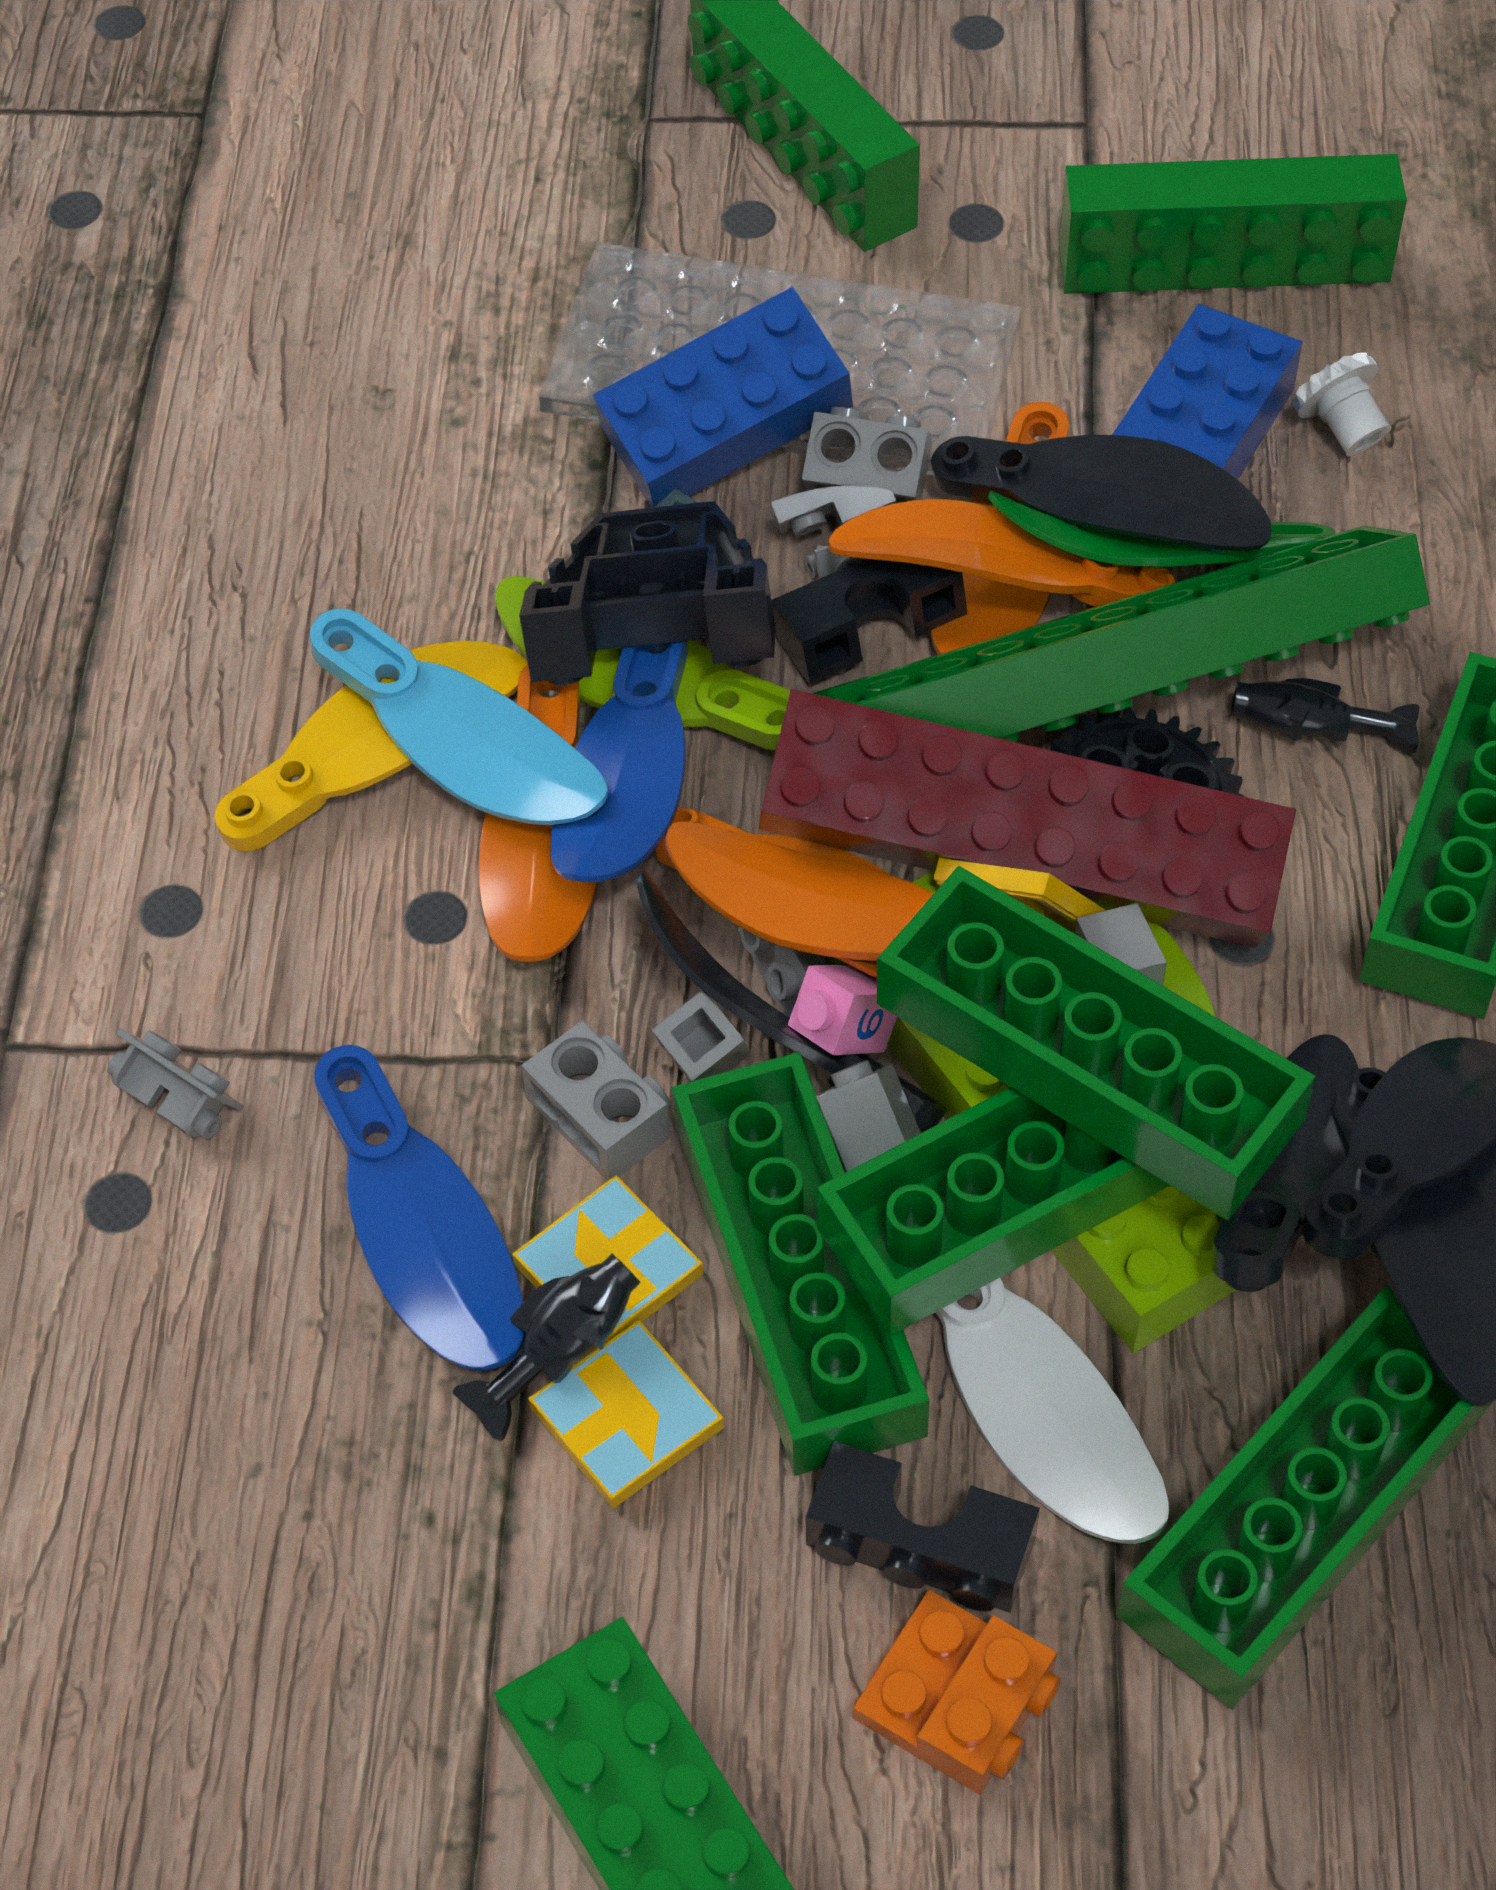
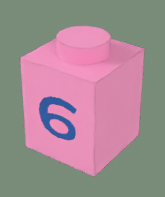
M851 965L808 966L788 1026L832 1055L885 1052L897 1016L877 1005V978Z

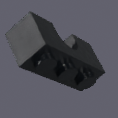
M863 559L772 599L779 644L810 685L863 661L858 628L871 620L888 618L900 621L907 626L916 638L968 614L962 572L913 563Z
M836 1441L833 1442L805 1516L807 1546L813 1547L822 1558L838 1565L851 1566L858 1562L882 1570L888 1579L904 1587L919 1589L927 1585L951 1593L958 1603L973 1610L988 1612L996 1608L1011 1613L1036 1538L1040 1507L970 1485L964 1505L954 1519L940 1526H920L906 1519L896 1506L901 1493V1462Z

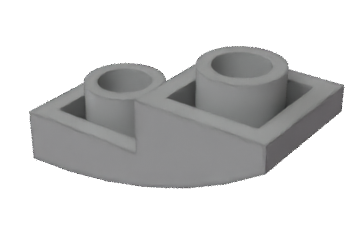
M854 485L832 486L808 490L770 502L771 515L780 535L793 530L795 536H802L823 527L827 523L825 517L828 515H834L839 527L850 519L869 510L895 504L896 498L891 489Z

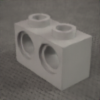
M832 407L830 414L814 412L802 474V481L807 491L832 486H873L891 489L896 498V503L922 500L932 440L928 429L920 428L921 422L903 416H888L886 423L865 420L864 413L845 407ZM844 439L855 444L854 453L848 460L835 463L826 459L827 449L835 441ZM893 449H906L912 454L910 463L903 470L892 472L882 467L884 456Z
M583 1020L521 1065L527 1100L607 1181L615 1175L621 1176L670 1138L668 1117L670 1101L662 1087L649 1076L642 1079L628 1066L627 1058L620 1046L608 1035L599 1037ZM577 1074L591 1075L590 1077L582 1080L569 1079L570 1077ZM621 1115L634 1117L627 1122L611 1121V1119Z

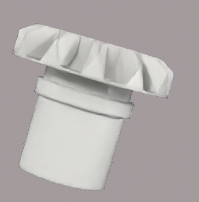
M1367 353L1343 356L1336 363L1327 364L1322 371L1311 375L1307 383L1299 386L1291 403L1300 418H1311L1319 415L1321 420L1328 424L1348 456L1356 455L1381 441L1391 430L1389 422L1371 395L1372 389L1369 383L1378 373L1379 367L1372 356H1368Z

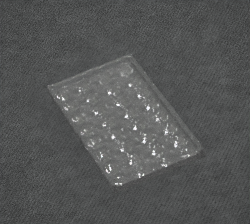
M597 242L539 394L540 411L600 421L593 394L793 286L850 373L853 407L851 409L864 413L865 420L886 423L888 416H903L921 422L920 428L928 429L932 440L927 474L934 475L931 466L932 455L943 442L958 436L990 439L1021 323L1022 307ZM811 430L774 450L806 455ZM837 440L827 449L826 458L846 461L854 453L855 444L849 440ZM893 449L884 456L882 467L903 470L910 463L912 454L906 449Z

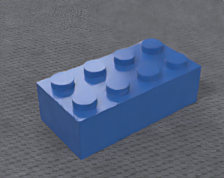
M793 286L593 394L603 431L651 508L672 506L811 430L814 412L830 414L832 407H853L850 373Z
M1198 304L1112 435L1147 438L1181 447L1209 460L1238 480L1294 390L1302 341Z

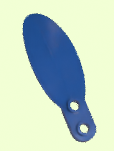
M687 641L622 648L614 678V694L592 717L575 747L578 752L598 769L605 779L608 797L603 806L587 818L570 823L552 825L551 859L556 872L562 878L579 882H601L622 876L638 867L647 859L663 840L671 826L679 805L686 768V740L681 715L676 706V698L688 656Z
M343 1045L331 1049L320 1058L316 1065L314 1073L318 1097L348 1155L347 1193L352 1221L364 1257L382 1294L408 1329L444 1360L454 1365L477 1371L491 1370L505 1365L518 1355L524 1340L525 1332L511 1323L510 1320L511 1316L523 1303V1298L513 1261L492 1215L476 1189L451 1157L431 1139L417 1132L408 1124L405 1113L376 1058L368 1050L355 1045ZM347 1080H356L361 1083L352 1092H344L339 1089V1086ZM376 1132H381L388 1136L387 1140L380 1145H371L366 1142L367 1137Z

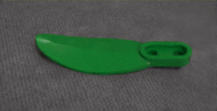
M991 490L988 495L989 500L1001 513L1033 536L1066 552L1116 565L1163 567L1226 562L1229 565H1235L1335 534L1333 528L1316 523L1271 522V537L1263 548L1253 551L1219 550L1079 527L1021 505Z

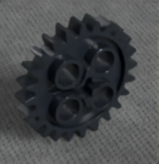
M1131 707L1125 708L1122 717L1117 719L1111 712L1099 713L1097 722L1083 714L1080 715L1076 728L1072 726L1063 728L1060 740L1053 739L1050 751L1244 796L1239 793L1243 782L1242 777L1231 774L1235 763L1234 759L1216 758L1221 746L1218 741L1202 744L1198 741L1202 729L1195 727L1187 732L1180 730V717L1173 716L1166 724L1158 722L1155 709H1149L1145 719L1137 718Z

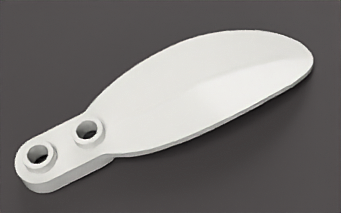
M1001 1278L968 1294L978 1300L980 1304L978 1308L967 1310L955 1301L936 1311L935 1313L943 1324L945 1349L950 1369L964 1405L991 1451L1022 1488L1067 1523L1080 1531L1100 1539L1124 1544H1137L1149 1541L1163 1531L1167 1525L1169 1515L1168 1497L1162 1476L1129 1414L1104 1377L1078 1345L1048 1315L1028 1300L1005 1289Z

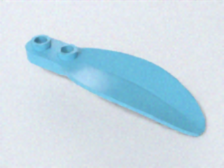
M349 609L329 610L321 614L312 624L310 641L311 652L315 661L372 704L381 725L401 752L428 778L457 799L494 816L536 825H556L578 821L595 813L606 802L608 797L607 783L598 769L551 728L503 694L452 668L416 660L414 655L405 646L355 611ZM338 644L350 646L345 651H338L332 647ZM390 677L395 679L396 682L382 683L379 680Z

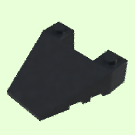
M715 501L599 513L570 543L572 555L565 562L564 558H556L548 566L550 578L543 585L541 582H533L525 590L519 614L531 682L549 681V683L554 685H568L581 680L583 677L592 676L596 650L709 639L713 664L729 662V664L737 667L752 666L765 658H774L776 629L767 565L762 558L754 559L752 557L751 545L745 538L738 540L734 524Z

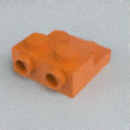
M928 1589L853 1707V1719L981 1795L993 1774L1004 1780L1014 1766L1025 1743V1739L1017 1734L1030 1712L1041 1718L1052 1703L1062 1681V1678L1054 1674L1057 1652L994 1615L986 1623Z

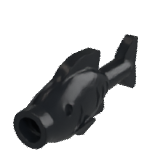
M1307 678L1256 683L1237 681L1231 717L1244 719L1256 726L1280 733L1294 741L1301 740L1303 736H1324L1328 739L1344 742L1347 740L1350 730L1387 736L1393 744L1412 754L1417 752L1419 746L1416 723L1420 707L1417 704L1403 705L1394 708L1391 712L1354 707L1339 699L1341 686Z
M611 1253L602 1263L585 1268L572 1276L554 1278L539 1286L525 1299L510 1318L511 1323L527 1333L523 1351L492 1382L481 1380L467 1382L456 1386L453 1389V1394L477 1414L486 1430L495 1440H504L512 1416L510 1402L541 1371L544 1370L549 1379L555 1384L560 1383L571 1371L574 1362L584 1359L595 1348L602 1350L607 1337L612 1334L624 1313L631 1292L641 1281Z

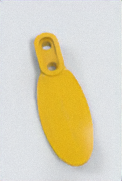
M452 641L409 650L416 660L436 663L462 672L498 691L507 698L518 690L520 673L528 664L524 657L511 648L481 641ZM385 677L380 679L379 682L393 683L396 682V680L390 677ZM345 685L308 719L295 735L283 756L227 793L219 801L215 810V823L228 846L238 851H255L265 847L318 811L328 798L347 795L369 787L413 763L389 737L381 725L372 704ZM297 776H302V777H301L299 780H297V781L288 782L289 780H291V779H293V778H295V777H297ZM247 809H253L245 816H238Z

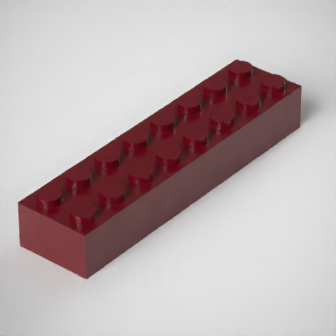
M791 689L761 809L758 829L931 871H936L939 858L1050 873L1106 911L1138 903L1146 921L1149 923L1256 948L1271 933L1296 809Z

